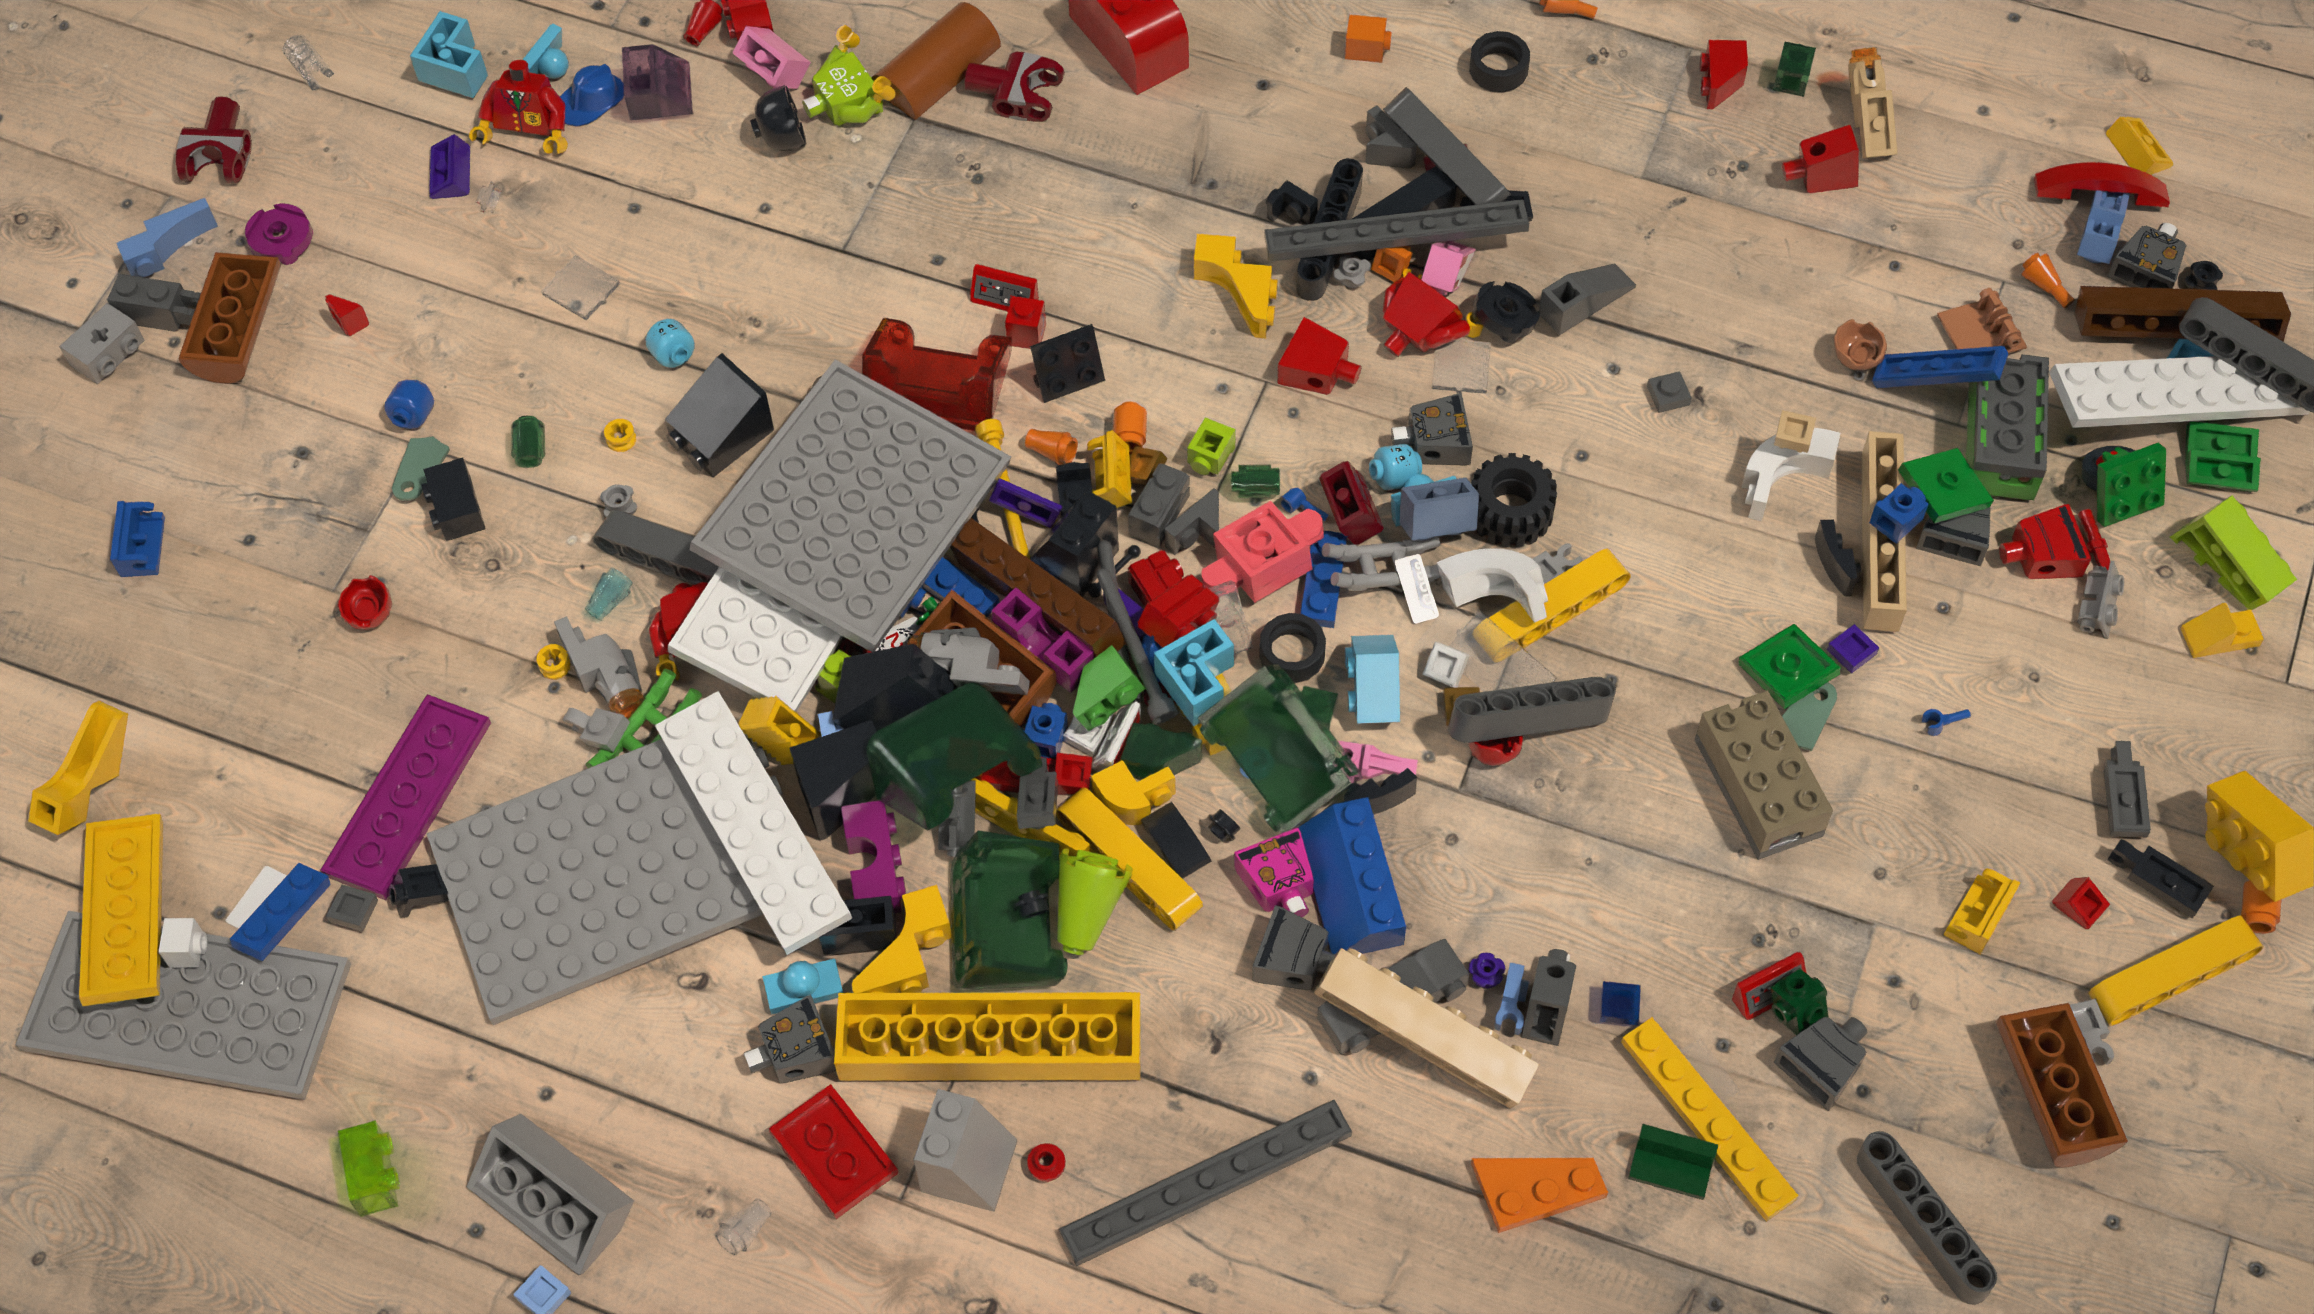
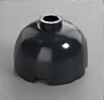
M783 85L765 92L755 105V118L750 120L756 138L763 137L768 146L781 151L793 150L806 145V136L802 122L799 123L798 111L788 87Z

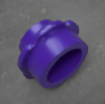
M1481 953L1477 959L1471 960L1468 970L1473 982L1477 986L1489 989L1502 982V974L1505 973L1506 968L1504 962L1500 958L1496 959L1492 953ZM1489 967L1491 971L1485 972L1484 968Z

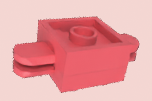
M1269 501L1213 533L1217 561L1202 569L1203 587H1208L1220 599L1241 586L1253 602L1256 603L1311 571L1310 546L1324 538L1321 515L1315 510L1306 509L1287 519L1273 502Z

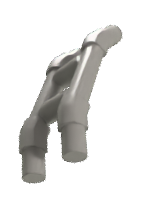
M1438 536L1424 541L1408 539L1403 540V542L1361 546L1325 543L1322 547V555L1343 562H1354L1359 559L1363 573L1345 574L1334 572L1331 575V584L1344 587L1346 590L1361 591L1366 590V588L1402 585L1395 560L1425 553L1424 551L1441 545ZM1391 556L1396 572L1378 573L1373 558ZM1437 564L1424 566L1429 583L1433 582L1434 579L1441 578Z

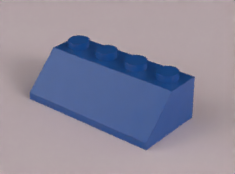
M1369 798L1333 804L1299 826L1298 828L1301 832L1313 875V892L1322 925L1329 932L1328 946L1330 953L1336 954L1341 948L1346 951L1351 948L1365 954L1404 945L1406 924Z

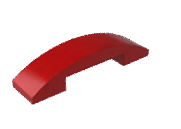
M2102 162L2066 164L2036 173L2034 177L2037 197L2070 199L2072 189L2133 193L2135 205L2169 208L2170 204L2165 183L2146 172L2119 164Z
M950 739L946 774L959 780H965L970 775L979 781H987L997 790L1019 793L1020 775L1031 774L1032 759L1044 757L985 750L986 743ZM1057 752L1056 759L1047 758L1048 772H1056L1057 795L1075 794L1082 787L1089 790L1092 757Z

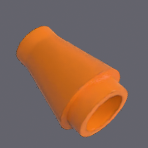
M1030 429L1026 435L1025 446L1061 465L1073 461L1077 452L1078 442L1069 432Z

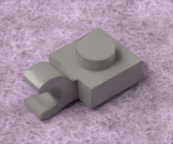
M569 708L562 719L564 722L573 724L572 730L581 734L580 739L586 745L614 752L630 723L624 715L596 708L592 717L575 708Z

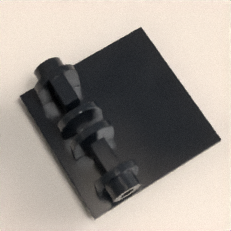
M1093 324L1030 346L1036 375H1033L1036 387H1040L1044 403L1106 381Z

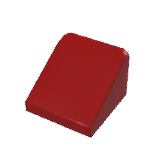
M330 294L325 296L331 316L349 337L369 325L364 308L360 304Z
M2089 877L2071 879L2052 900V903L2060 911L2085 929H2089L2110 905Z

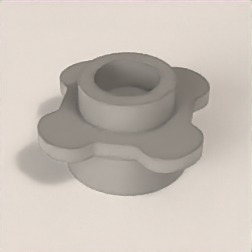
M1348 254L1341 256L1339 259L1340 266L1334 271V278L1349 288L1363 285L1365 283V273L1371 267L1370 262L1366 259L1352 258Z
M617 484L608 487L601 493L600 499L605 504L603 513L606 518L611 510H619L630 515L636 512L637 504L632 500V495L634 494L632 487Z

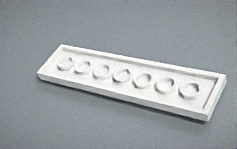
M2216 356L2055 364L2049 371L2073 428L2308 415L2310 411L2305 410Z
M719 691L655 725L660 737L786 955L852 919L850 911Z

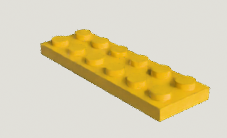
M160 813L86 823L79 999L82 1006L160 996L161 955L159 954V946L161 941L163 820Z

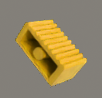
M771 696L764 699L761 697L760 699L756 698L754 700L752 698L749 700L738 723L743 733L748 735V738H752L753 742H757V745L762 746L763 750L766 749L767 754L771 753L772 757H776V761H780L781 765L793 764L790 747L822 737L821 732L777 696L774 698Z

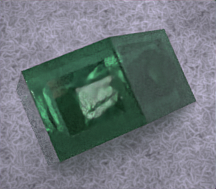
M1133 722L1121 760L1124 761L1134 779L1142 780L1166 767H1169L1173 775H1176L1201 762L1202 739H1198L1187 732L1174 733L1166 731L1151 723L1143 725Z

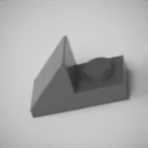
M1378 105L1368 110L1365 130L1371 141L1366 145L1365 162L1370 165L1409 169L1414 167L1417 145Z
M1215 488L1165 528V547L1174 555L1183 548L1191 547L1199 535L1215 548L1213 533L1219 530V492Z

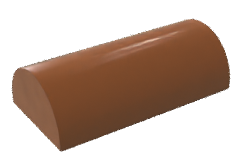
M960 2L871 78L875 81L878 77L884 76L890 80L891 87L895 90V97L889 102L916 120L965 78L969 63L982 64L1001 47L1000 37L992 22L982 11L970 3Z
M215 252L178 358L184 368L202 379L216 383L229 384L243 379L281 268L278 257Z
M951 590L907 644H915L921 649L924 634L930 633L932 630L976 628L981 637L988 639L999 649L998 667L1000 665L1017 667L1030 681L1028 694L1020 695L976 690L965 691L1011 728L1023 726L1028 722L1032 706L1041 707L1043 703H1047L1056 686V672L955 591Z
M2069 1003L2002 1015L1997 1019L1996 1026L2055 1166L2073 1167L2086 1164L2110 1155L2128 1142Z

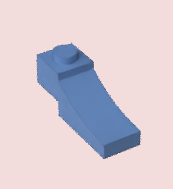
M2095 190L2080 240L2078 256H2082L2085 260L2092 263L2103 262L2110 264L2126 214L2130 193Z
M203 198L143 221L147 231L119 241L116 244L131 276L146 277L165 269L163 263L174 252L195 237L218 227L206 199Z

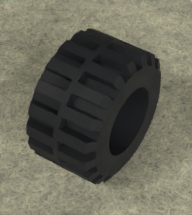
M1508 453L1506 458H1503L1501 454L1494 456L1493 462L1486 460L1482 463V469L1477 468L1471 484L1479 493L1477 533L1481 537L1487 535L1488 541L1493 544L1496 541L1502 542V547H1509L1510 543H1515L1516 547H1523L1525 541L1532 544L1537 541L1538 535L1543 537L1547 533L1548 526H1551L1557 498L1556 480L1551 479V471L1548 468L1542 469V462L1539 460L1532 462L1528 455L1523 454L1522 458L1516 457V453ZM1512 494L1524 498L1528 503L1521 506H1509L1500 502L1497 497Z

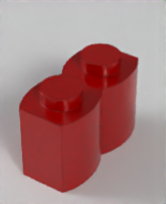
M721 0L725 17L731 16L732 18L726 21L730 39L737 38L738 42L746 26L770 29L774 32L766 0Z

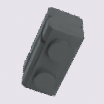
M1158 464L1152 474L1153 478L1149 479L1128 515L1129 535L1154 547L1161 546L1165 539V528L1176 520L1190 496V476L1165 464Z

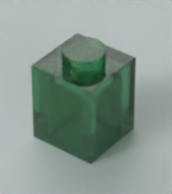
M1784 42L1773 91L1804 97L1816 50L1815 47Z

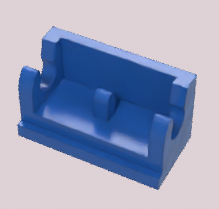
M117 501L110 560L120 577L159 574L165 516L163 512H149L154 510V503H125V501Z

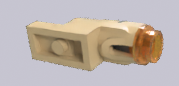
M1877 47L1852 50V58L1848 59V71L1855 128H1860L1862 158L1897 155L1892 90H1886L1885 72L1882 67L1881 55H1878Z

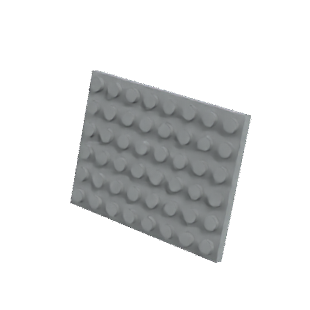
M834 360L694 537L690 544V551L865 649L874 652L954 542L963 526L969 521L1010 463L1011 456L843 363Z
M662 739L427 833L440 875L449 893L447 896L489 1020L493 1025L763 915Z

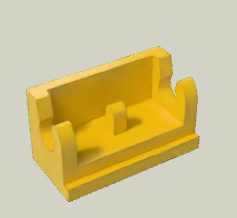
M1111 430L1106 432V435L1090 440L1087 443V450L1103 447V449H1098L1092 453V458L1095 460L1096 490L1092 493L1116 505L1118 508L1132 503L1129 445Z
M1985 868L1982 876L1977 875L1948 925L1944 936L1981 955L2021 882L2015 879L2011 880L1992 869Z

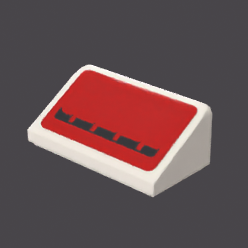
M1132 702L1118 711L1092 763V769L1100 772L1124 760L1141 725V709L1138 702Z

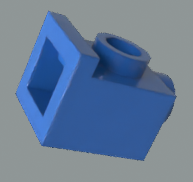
M1901 483L1882 501L1879 500L1875 504L1869 523L1897 544L1923 520L1929 504L1925 502V495L1920 489L1916 487L1908 489Z
M1043 703L1041 707L1032 706L1025 731L1021 736L1023 755L1056 759L1057 752L1060 753L1064 742L1063 735L1068 728L1067 713L1062 712L1061 707L1053 703Z

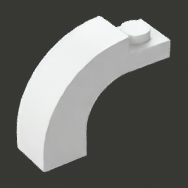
M1814 428L1808 453H1799L1797 450L1782 449L1775 446L1776 435L1763 442L1751 456L1742 483V488L1748 489L1745 504L1751 505L1748 518L1762 521L1770 488L1783 476L1793 473H1805L1829 479L1841 433Z
M1492 548L1463 552L1437 562L1443 589L1456 607L1480 597L1504 595L1517 600L1534 623L1547 618L1544 603L1548 602L1541 569L1530 557L1512 550Z

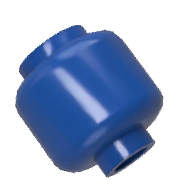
M403 380L399 381L385 400L384 409L394 425L405 429H416L426 421L434 407L435 400L430 389L423 382Z

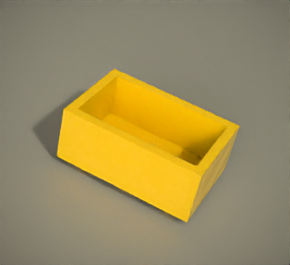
M2245 770L2207 785V802L2205 803L2207 831L2205 838L2212 850L2221 854L2230 862L2235 870L2245 875L2258 890L2263 891L2274 902L2314 886V827Z

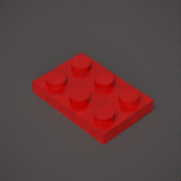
M831 1084L769 1128L772 1137L836 1219L899 1174L898 1168Z

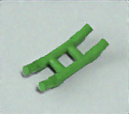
M669 669L662 671L657 682L653 684L648 694L644 697V701L628 719L630 723L614 752L602 748L599 749L598 753L586 763L587 768L618 757L623 751V747L630 752L645 746L633 735L646 720L655 726L667 719L656 708L662 704L669 693V688L676 677L674 672ZM690 688L682 703H679L671 716L699 702L702 693ZM659 733L651 743L662 739Z

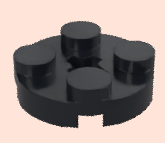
M1495 281L1488 282L1480 288L1474 300L1473 320L1483 325L1489 331L1499 335L1505 342L1514 343L1518 338L1529 335L1540 317V311L1537 312L1534 307L1536 303L1534 297L1521 286L1505 281L1503 286L1494 285Z

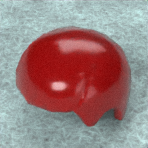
M369 575L368 578L351 580L348 587L340 594L338 608L345 622L356 629L366 630L378 627L389 617L392 599L386 585L375 576Z
M1523 736L1468 743L1472 755L1481 763L1489 766H1498L1513 760L1519 755L1522 750Z

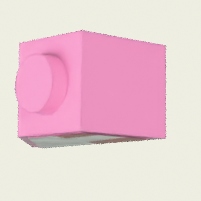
M1452 240L1432 244L1421 280L1442 295H1447L1448 292L1457 290L1476 248Z

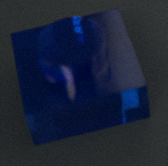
M1603 981L1600 1022L1638 1025L1641 985Z

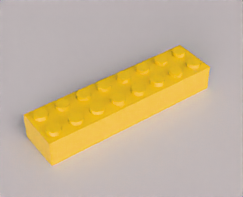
M1140 992L838 993L834 1065L839 1081L1140 1080Z

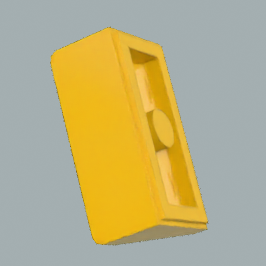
M2120 116L2106 131V136L2130 167L2152 175L2174 165L2172 159L2141 118Z

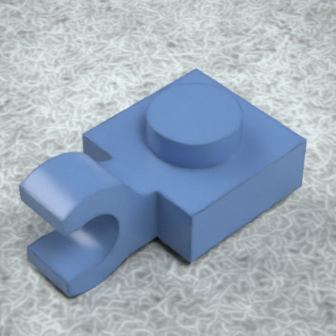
M1510 963L1501 1007L1495 1017L1494 1027L1497 1031H1500L1503 1020L1511 1019L1516 1024L1515 1035H1519L1522 1032L1524 1016L1517 1008V1001L1525 1003L1529 980L1522 979L1524 965Z

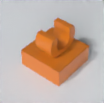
M1411 246L1377 249L1371 270L1393 282L1397 281L1403 276L1404 269L1409 267L1412 252L1409 251Z

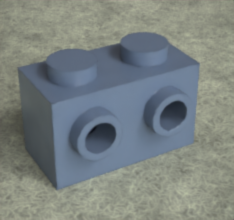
M1466 477L1402 487L1400 525L1411 540L1421 541L1436 536L1460 535L1463 532L1477 530L1479 493Z

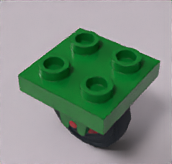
M2159 442L2136 451L2123 446H2105L2094 449L2084 457L2082 461V479L2087 487L2097 491L2096 520L2103 527L2165 504L2166 448Z

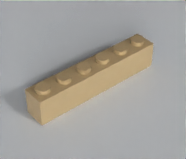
M1869 431L1861 454L1863 629L1899 632L1907 611L1905 536L1896 544L1869 522L1875 504L1879 500L1882 501L1901 483L1904 485V479L1898 471L1904 462V436L1899 433Z
M1341 948L1334 955L1314 994L1509 1109L1519 1104L1540 1065L1531 1059L1532 1054L1517 1045L1509 1047L1498 1040L1499 1035L1495 1031L1481 1025L1478 1028L1465 1021L1467 1017L1461 1011L1450 1006L1446 1008L1441 1007L1433 1002L1434 997L1430 993L1418 987L1411 989L1400 983L1401 978L1396 973L1386 968L1378 970L1367 963L1368 958L1354 949L1349 948L1346 951Z

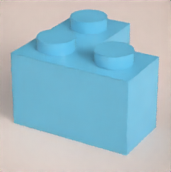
M440 11L411 53L410 58L418 81L474 98L488 77L481 51L473 49L475 42L467 19Z
M1215 619L1154 652L1155 675L1193 726L1224 709V688L1215 676L1234 666V644Z
M1394 635L1351 636V647H1345V667L1347 668L1348 678H1354V691H1348V711L1355 712L1357 724L1400 722L1399 651Z

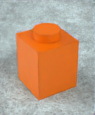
M1349 14L1345 59L1382 63L1384 50L1390 51L1392 32L1386 31L1387 18Z

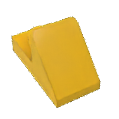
M2227 603L2215 606L2183 624L2181 627L2192 658L2259 647L2264 640L2252 609L2231 613Z

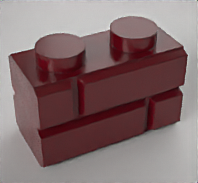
M1343 461L1320 475L1319 480L1338 529L1353 544H1361L1382 532L1384 527L1371 494L1367 489L1365 479L1349 461Z

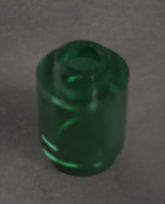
M521 416L511 424V456L515 459L517 466L534 468L541 465L542 459L545 457V425L534 416Z
M1238 464V471H1231V492H1238V499L1271 498V495H1279L1280 470L1279 468H1271V464Z

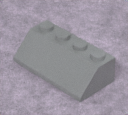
M522 1114L492 1126L466 1186L578 1275L583 1274L618 1235L634 1203L632 1198Z

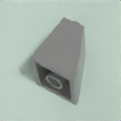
M938 1089L914 1157L921 1192L995 1212L1017 1145V1139L975 1098Z

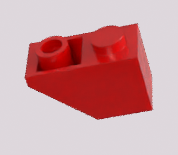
M1708 40L1706 53L1701 52L1699 67L1700 72H1705V77H1702L1701 96H1706L1707 109L1716 108L1744 86L1748 68L1747 40Z

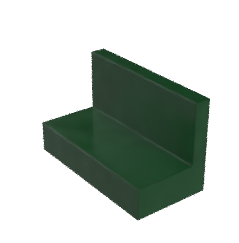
M1642 1124L1628 1179L1704 1200L1718 1144Z

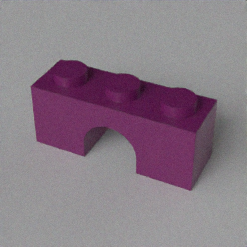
M1016 587L992 610V621L1056 672L1058 684L1070 694L1079 686L1083 667L1094 659V651L1068 630L1062 636L1055 632L1043 618L1042 608Z
M885 800L841 806L849 855L869 853L876 857L875 861L867 868L850 871L854 899L891 896L895 913H901L900 899H902V895L906 894L904 877L896 876L895 866H901L902 861L899 844L892 845L891 834L897 833L894 812L887 813Z

